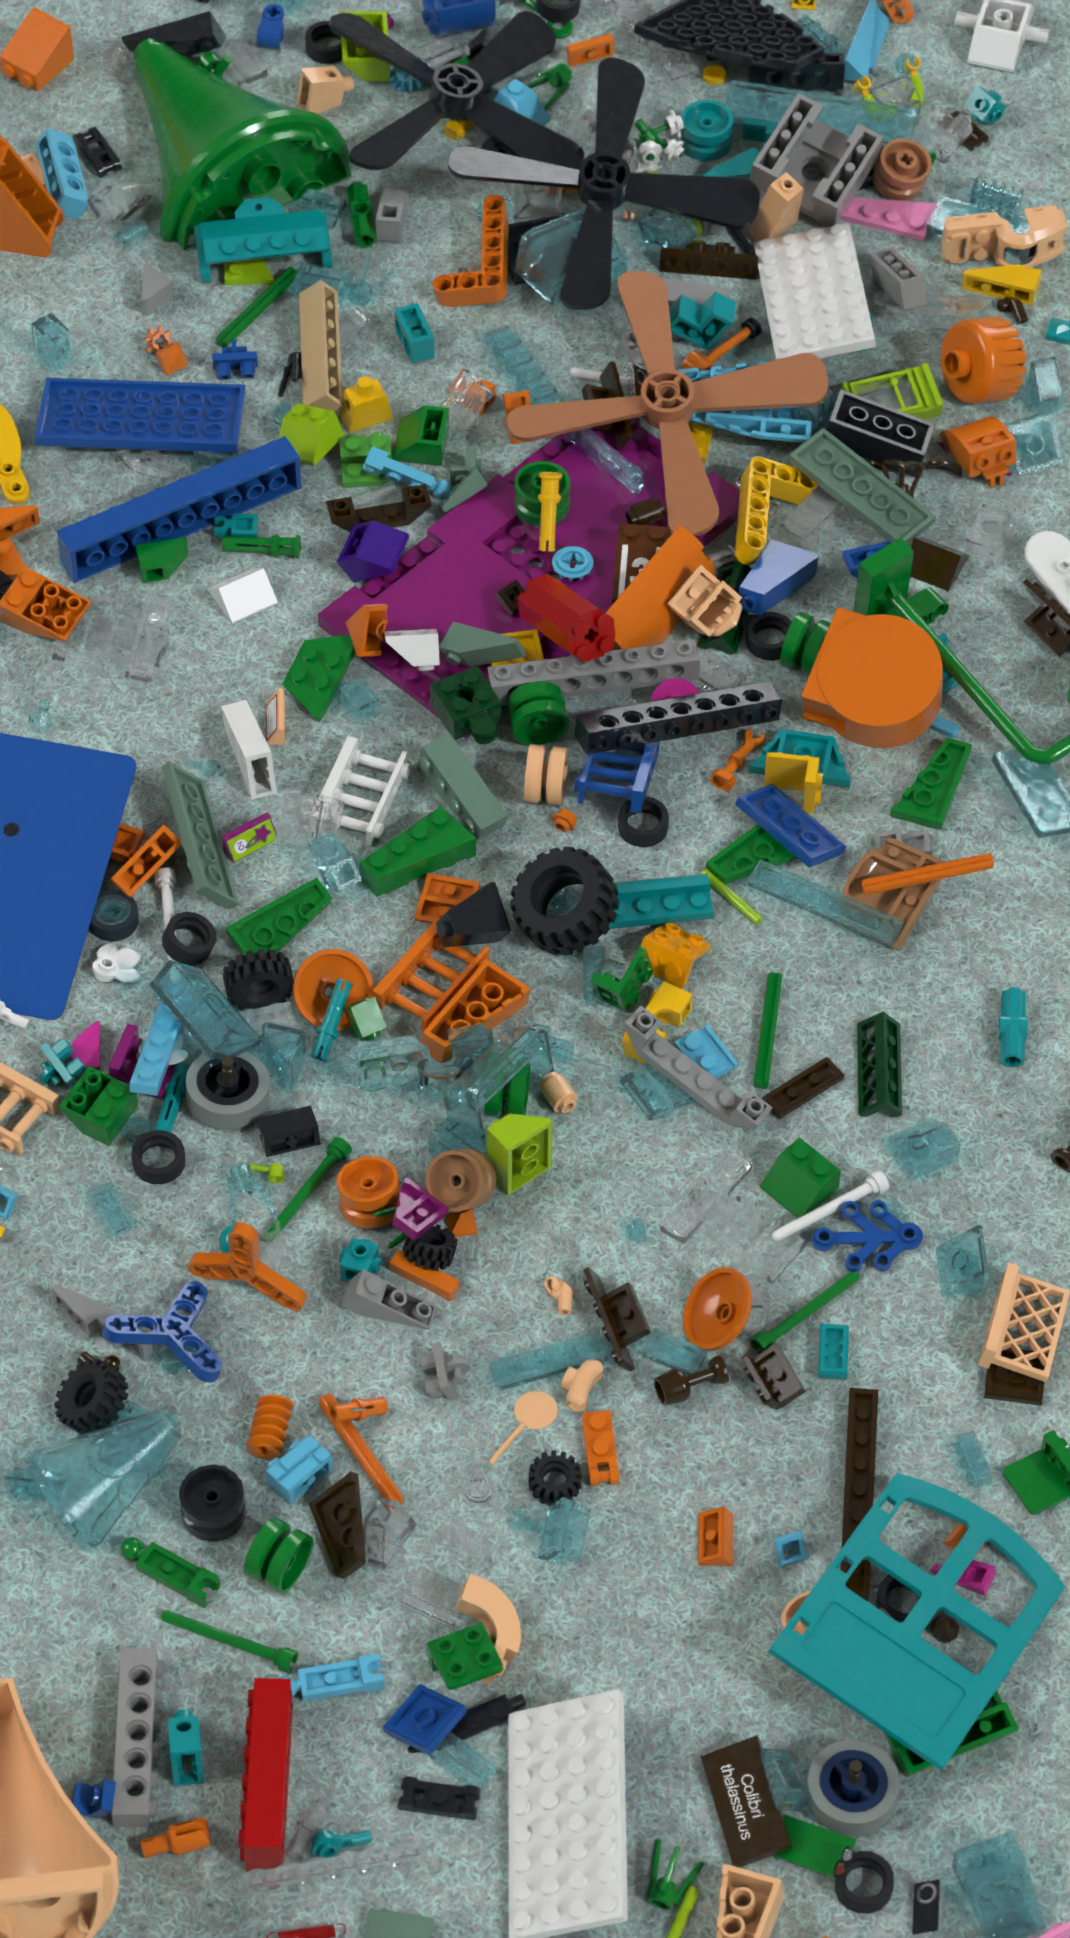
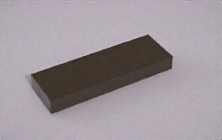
M826 1057L763 1096L762 1100L773 1107L771 1112L778 1119H781L843 1080L845 1075Z

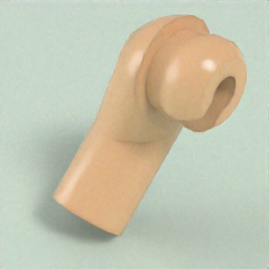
M555 1276L548 1277L544 1282V1287L558 1301L557 1313L559 1315H571L573 1297L571 1287Z

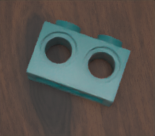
M415 303L396 308L395 330L411 364L435 358L434 335L419 304Z

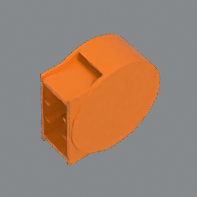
M837 607L801 695L804 704L802 718L832 727L844 738L867 747L892 748L915 740L932 725L942 703L943 667L940 652L935 642L921 627L902 617L886 614L865 616Z

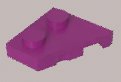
M406 1177L401 1185L392 1225L412 1240H416L443 1219L449 1208Z

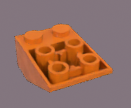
M24 566L0 600V621L24 633L65 642L92 601Z

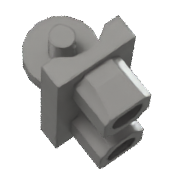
M440 1342L431 1344L433 1352L420 1357L421 1366L426 1375L437 1372V1377L425 1381L426 1392L431 1398L445 1395L449 1400L458 1399L455 1381L461 1382L463 1380V1374H466L470 1369L469 1362L466 1359L459 1358L458 1353L450 1355L448 1352L443 1351Z

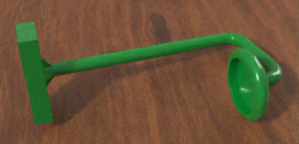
M902 537L859 563L853 612L868 616L882 614L893 608L900 617L917 624L926 631L940 652L944 668L1018 753L1028 761L1036 764H1051L1070 753V734L1046 749L1035 747L906 600L914 551ZM1069 687L1068 692H1067V700H1068L1069 704H1070V687Z

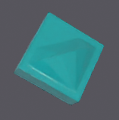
M1051 317L1045 340L1069 345L1070 321Z

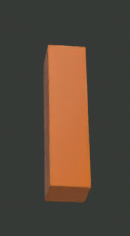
M399 1249L389 1262V1270L449 1301L452 1300L460 1288L458 1279L440 1270L433 1271L432 1267H429V1270L424 1269L423 1265L417 1267L415 1266V1261L410 1263L407 1260L408 1257H404V1252Z

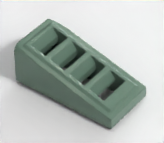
M475 466L471 468L439 505L444 512L447 513L487 486L479 470Z

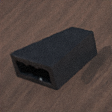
M490 882L448 910L436 922L437 934L441 938L444 948L499 942L511 931L495 882Z

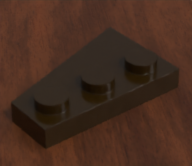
M352 1471L308 1503L336 1576L342 1579L347 1578L366 1564L359 1475Z

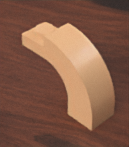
M470 1573L462 1587L454 1610L471 1616L480 1623L482 1622L503 1663V1671L501 1673L480 1680L491 1684L496 1676L502 1677L507 1662H512L518 1654L521 1642V1627L517 1612L508 1597L491 1582Z

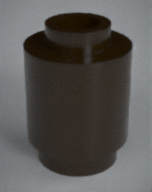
M654 497L630 506L629 510L625 511L628 524L649 526L662 521V515L665 514L663 504L660 500L656 501Z

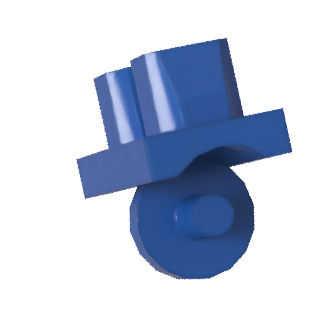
M236 339L231 340L232 347H222V353L212 354L213 369H216L218 380L231 379V368H241L242 379L255 377L256 367H258L257 351L247 352V346L237 347Z

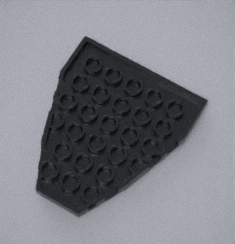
M680 0L634 24L635 34L642 36L645 40L660 43L665 48L732 61L738 64L797 72L824 56V47L820 43L815 42L811 35L804 36V29L783 13L774 14V7L770 4L766 6L761 5V0Z

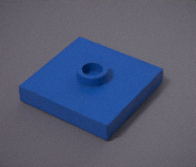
M419 1684L382 1728L391 1737L431 1755L466 1714L467 1710L463 1704Z

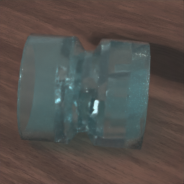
M828 387L827 395L821 403L812 407L791 408L792 417L794 420L812 421L811 430H815L825 420V417L832 412L837 397Z

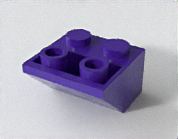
M376 521L355 525L337 559V564L355 583L364 580L368 581L382 575H389L396 569V564L404 552L405 545L410 536L404 531Z

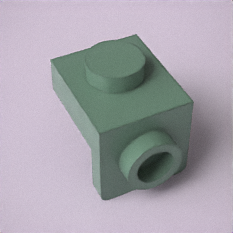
M466 448L465 467L450 468V483L452 486H456L474 466L481 473V459H477L476 448Z

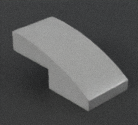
M900 829L874 834L876 849L886 845L885 840L891 837L933 856L928 829L907 834H901Z

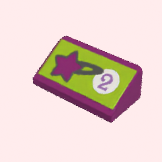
M264 813L223 835V851L235 863L277 840L278 836L269 813Z

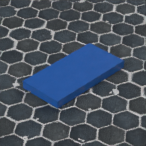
M773 784L742 795L736 800L735 805L809 868L840 856L846 850V846Z

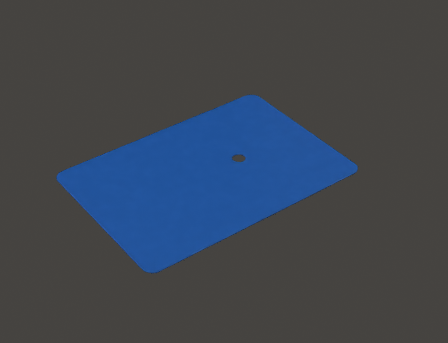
M0 733V1000L5 1003L6 1008H9L15 1014L54 1020L59 1018L64 1012L137 768L135 760L128 755ZM7 824H17L19 826L18 834L13 837L6 836L4 834V827Z

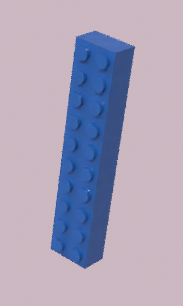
M284 436L239 456L227 459L210 468H205L193 475L181 478L164 487H159L152 492L135 497L123 504L113 506L94 516H89L77 523L65 526L57 530L60 563L72 581L76 583L136 558V545L189 536L215 525L214 517L223 516L229 519L232 518L233 514L244 513L301 489L300 456L287 437Z

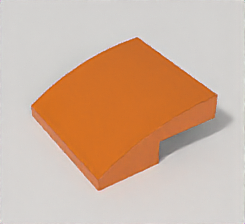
M427 873L423 892L420 894L415 921L432 924L436 918L440 919L448 910L480 890V882Z

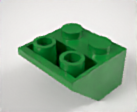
M424 405L400 419L392 459L395 461L442 465L450 428L449 408Z
M88 1066L60 1104L59 1110L82 1134L109 1146L138 1107L137 1093L130 1092V1085Z

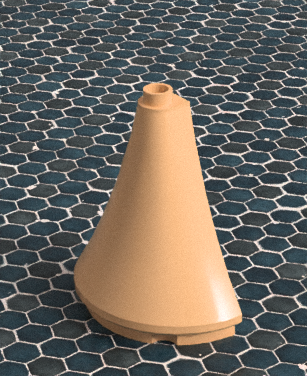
M0 1678V1938H93L105 1925L115 1907L119 1889L117 1855L91 1829L66 1796L45 1761L23 1712L14 1678Z

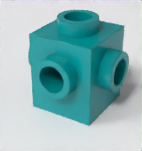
M976 86L963 105L973 113L971 117L981 125L984 123L995 124L1001 119L1007 107L1000 101L1002 99L1000 94L992 89L988 91L979 86Z
M352 1237L348 1247L344 1246L340 1253L341 1280L349 1282L363 1269L372 1274H378L382 1265V1257H379V1245L367 1239L360 1240Z

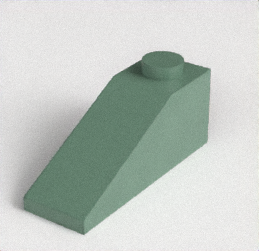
M457 622L452 623L439 645L440 650L445 655V660L454 666L460 664L472 667L523 658L526 655V651L516 638Z

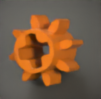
M157 325L156 331L148 328L149 334L147 338H142L148 345L145 350L151 352L155 349L154 354L174 343L169 337L172 331L166 330L163 333L161 325ZM162 338V343L155 344V339Z

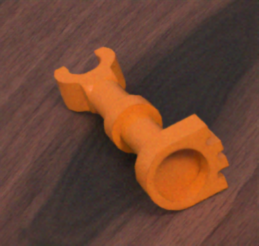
M747 729L743 745L737 752H733L730 755L729 762L723 770L717 769L710 776L712 785L726 792L731 791L736 785V778H734L733 773L737 768H741L744 765L745 758L754 748L763 745L765 735L761 734L759 738H752L753 729Z

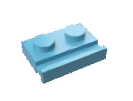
M708 1024L704 1026V1029L700 1031L695 1030L674 1041V1047L714 1078H718L728 1071L738 1068V1062Z

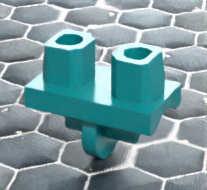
M62 1038L52 1046L45 1042L40 1048L53 1065L50 1066L47 1061L41 1064L44 1071L40 1075V1080L43 1084H48L52 1081L55 1087H58L62 1084L59 1077H62L67 1084H71L74 1087L86 1071L87 1066L78 1057L68 1065L64 1060L75 1052L66 1039Z

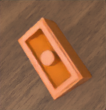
M725 1506L698 1513L699 1566H733V1514Z

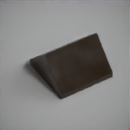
M924 537L914 538L911 545L914 554L910 577L949 592L970 555Z

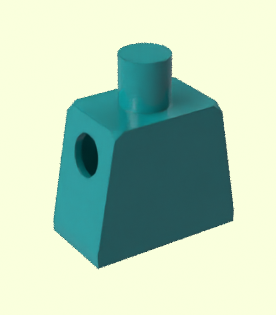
M181 1709L175 1713L174 1718L168 1720L174 1787L204 1784L199 1717L193 1716L192 1711L188 1709ZM192 1754L190 1760H183L181 1758V1755ZM193 1768V1773L182 1774V1769Z

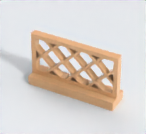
M1008 1262L1000 1279L978 1365L989 1369L991 1363L1047 1382L1070 1291L1018 1273L1019 1266ZM1019 1283L1030 1287L1034 1293L1024 1296L1019 1289ZM1051 1294L1061 1297V1303L1052 1306L1045 1296ZM1038 1299L1045 1309L1035 1312L1029 1302ZM1022 1305L1028 1315L1019 1318L1013 1308ZM1049 1314L1055 1324L1046 1327L1040 1317ZM1033 1320L1039 1330L1029 1333L1023 1323ZM1016 1326L1022 1337L1013 1339L1007 1329ZM1044 1336L1050 1346L1041 1349L1034 1339ZM1027 1342L1034 1352L1024 1355L1018 1345ZM1011 1348L1017 1358L1011 1360L1000 1356L1001 1351ZM1038 1357L1044 1366L1043 1371L1032 1367L1029 1360Z

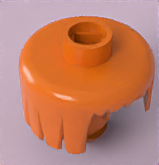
M1002 317L966 319L955 323L946 333L940 354L941 371L947 388L959 401L966 404H980L1008 400L1018 392V389L1015 388L1023 385V379L1015 378L1024 376L1026 373V367L1024 366L1026 352L1021 339H1011L1019 336V332L1015 328H1009L1013 326L1011 322L1004 320Z

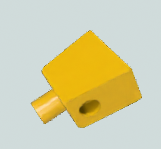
M363 376L358 379V385L344 390L340 418L349 433L393 419L387 396L378 380H372L368 376Z

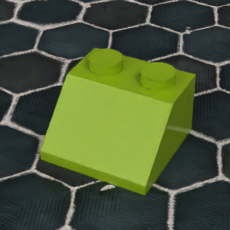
M297 403L282 419L279 439L286 436L299 454L300 463L315 466L334 447L339 438L344 436V432L335 411Z

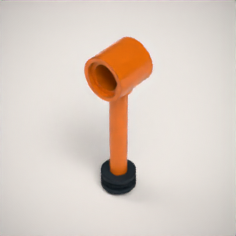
M749 317L741 324L742 330L707 356L702 355L698 351L689 353L683 360L681 369L699 368V371L711 370V366H716L714 364L715 361L747 337L754 339L762 333L761 325L755 318Z

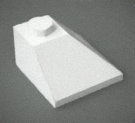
M437 629L384 631L385 641L412 666H418L419 670L425 671L434 670V665H440Z

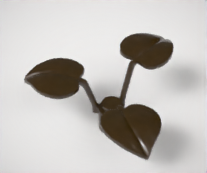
M889 459L884 460L883 464H881L880 462L865 460L875 469L883 471L884 476L889 480L888 468L901 469L899 483L894 484L912 498L924 470L928 468L943 469L953 472L959 477H962L963 472L961 465L951 461L919 463ZM905 469L918 471L910 490L909 485L904 484Z

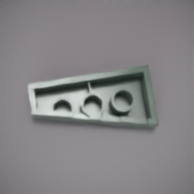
M449 732L422 746L416 769L477 840L505 825L508 815Z

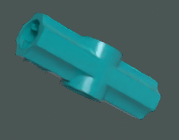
M1010 987L1002 991L1001 1015L999 1017L1000 1031L998 1039H1001L1000 1063L1006 1067L1016 1068L1024 1065L1025 1041L1028 1029V1016H1025L1026 992L1018 987Z

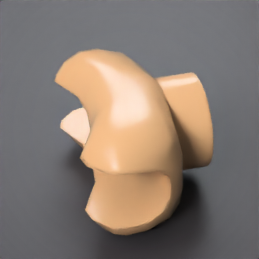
M589 1359L584 1361L579 1369L571 1366L567 1369L561 1383V1388L568 1390L566 1402L571 1410L581 1412L586 1409L587 1396L591 1388L603 1376V1365L600 1361Z

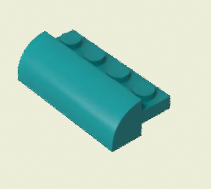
M708 874L616 882L615 884L619 892L617 896L619 908L614 910L617 914L615 922H610L608 927L616 929L713 919L714 910Z

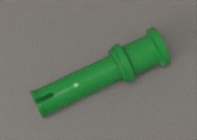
M279 534L272 535L271 538L223 536L222 549L223 552L271 553L273 557L292 555L295 558H300L301 536L296 535L295 538L280 537ZM238 544H258L259 546L238 545Z

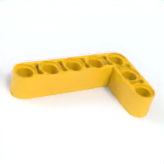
M759 456L752 458L741 477L735 545L737 560L745 565H752L764 549L767 537L770 496L797 505H804L809 502L818 484L798 468Z

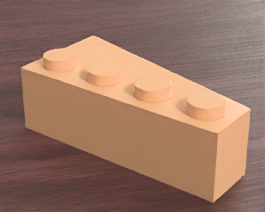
M723 1863L716 1938H770L785 1898L782 1880Z

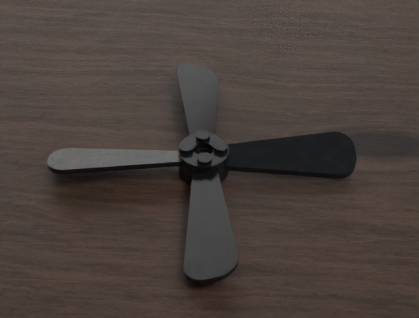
M529 11L517 13L467 66L451 63L442 65L436 70L432 69L360 16L351 13H339L330 18L329 26L336 34L431 87L429 101L353 147L349 155V160L352 164L368 170L389 168L442 118L469 119L514 156L579 170L584 160V151L578 143L481 95L482 91L538 61L554 50L556 43L555 34L551 27L537 14Z
M615 57L603 59L598 66L595 153L587 156L582 161L579 170L469 146L454 149L450 153L448 160V170L450 173L461 179L577 189L578 196L586 205V209L560 292L561 303L566 308L572 310L597 308L604 304L610 296L613 209L620 207L625 201L736 230L745 229L752 225L758 214L760 193L755 183L747 178L631 173L628 163L623 159V155L644 91L645 78L637 66Z

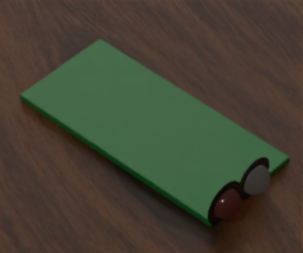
M783 1814L793 1848L772 1856L833 1878L841 1875L845 1870L844 1863L852 1858L851 1851L857 1840Z

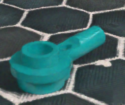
M330 1830L320 1831L311 1840V1851L316 1858L329 1859L335 1856L340 1848L372 1842L371 1833L367 1830L345 1835V1833L337 1834L336 1831Z

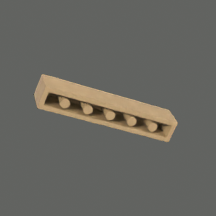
M320 280L299 293L303 404L336 411L343 407L338 292Z

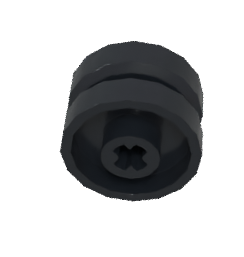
M214 1464L200 1466L191 1471L182 1481L179 1490L183 1525L191 1535L200 1540L214 1542L225 1540L236 1534L244 1523L246 1508L243 1484L235 1472L225 1466Z

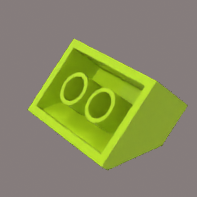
M339 11V13H351L364 18L389 37L387 11ZM341 36L344 66L365 82H389V63Z
M508 1114L502 1119L494 1120L487 1128V1157L494 1165L497 1176L496 1184L507 1196L552 1167L553 1121L550 1118Z

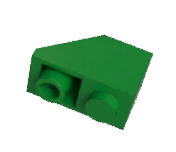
M186 537L136 545L137 562L142 583L165 580L174 573L188 557Z

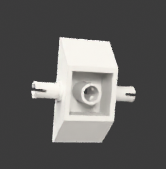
M984 0L978 15L957 11L954 23L955 26L974 29L967 60L968 64L1012 73L1014 72L1023 42L1028 40L1047 45L1050 30L1029 26L1035 6L1013 0Z

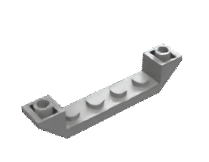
M640 1005L624 1024L637 1055L726 1124L757 1128L773 1107L752 1091L744 1099L737 1096L656 1033L662 1021Z

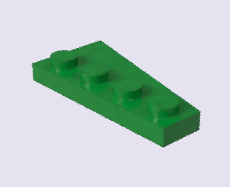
M315 878L226 927V933L243 956L247 955L246 951L252 950V953H256L258 949H264V952L273 949L276 954L331 903L332 897L319 879Z

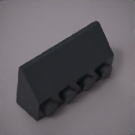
M840 389L826 430L857 455L868 460L880 462L881 464H883L884 460L889 459L922 463L935 424ZM905 469V474H909L914 477L918 472L914 470Z

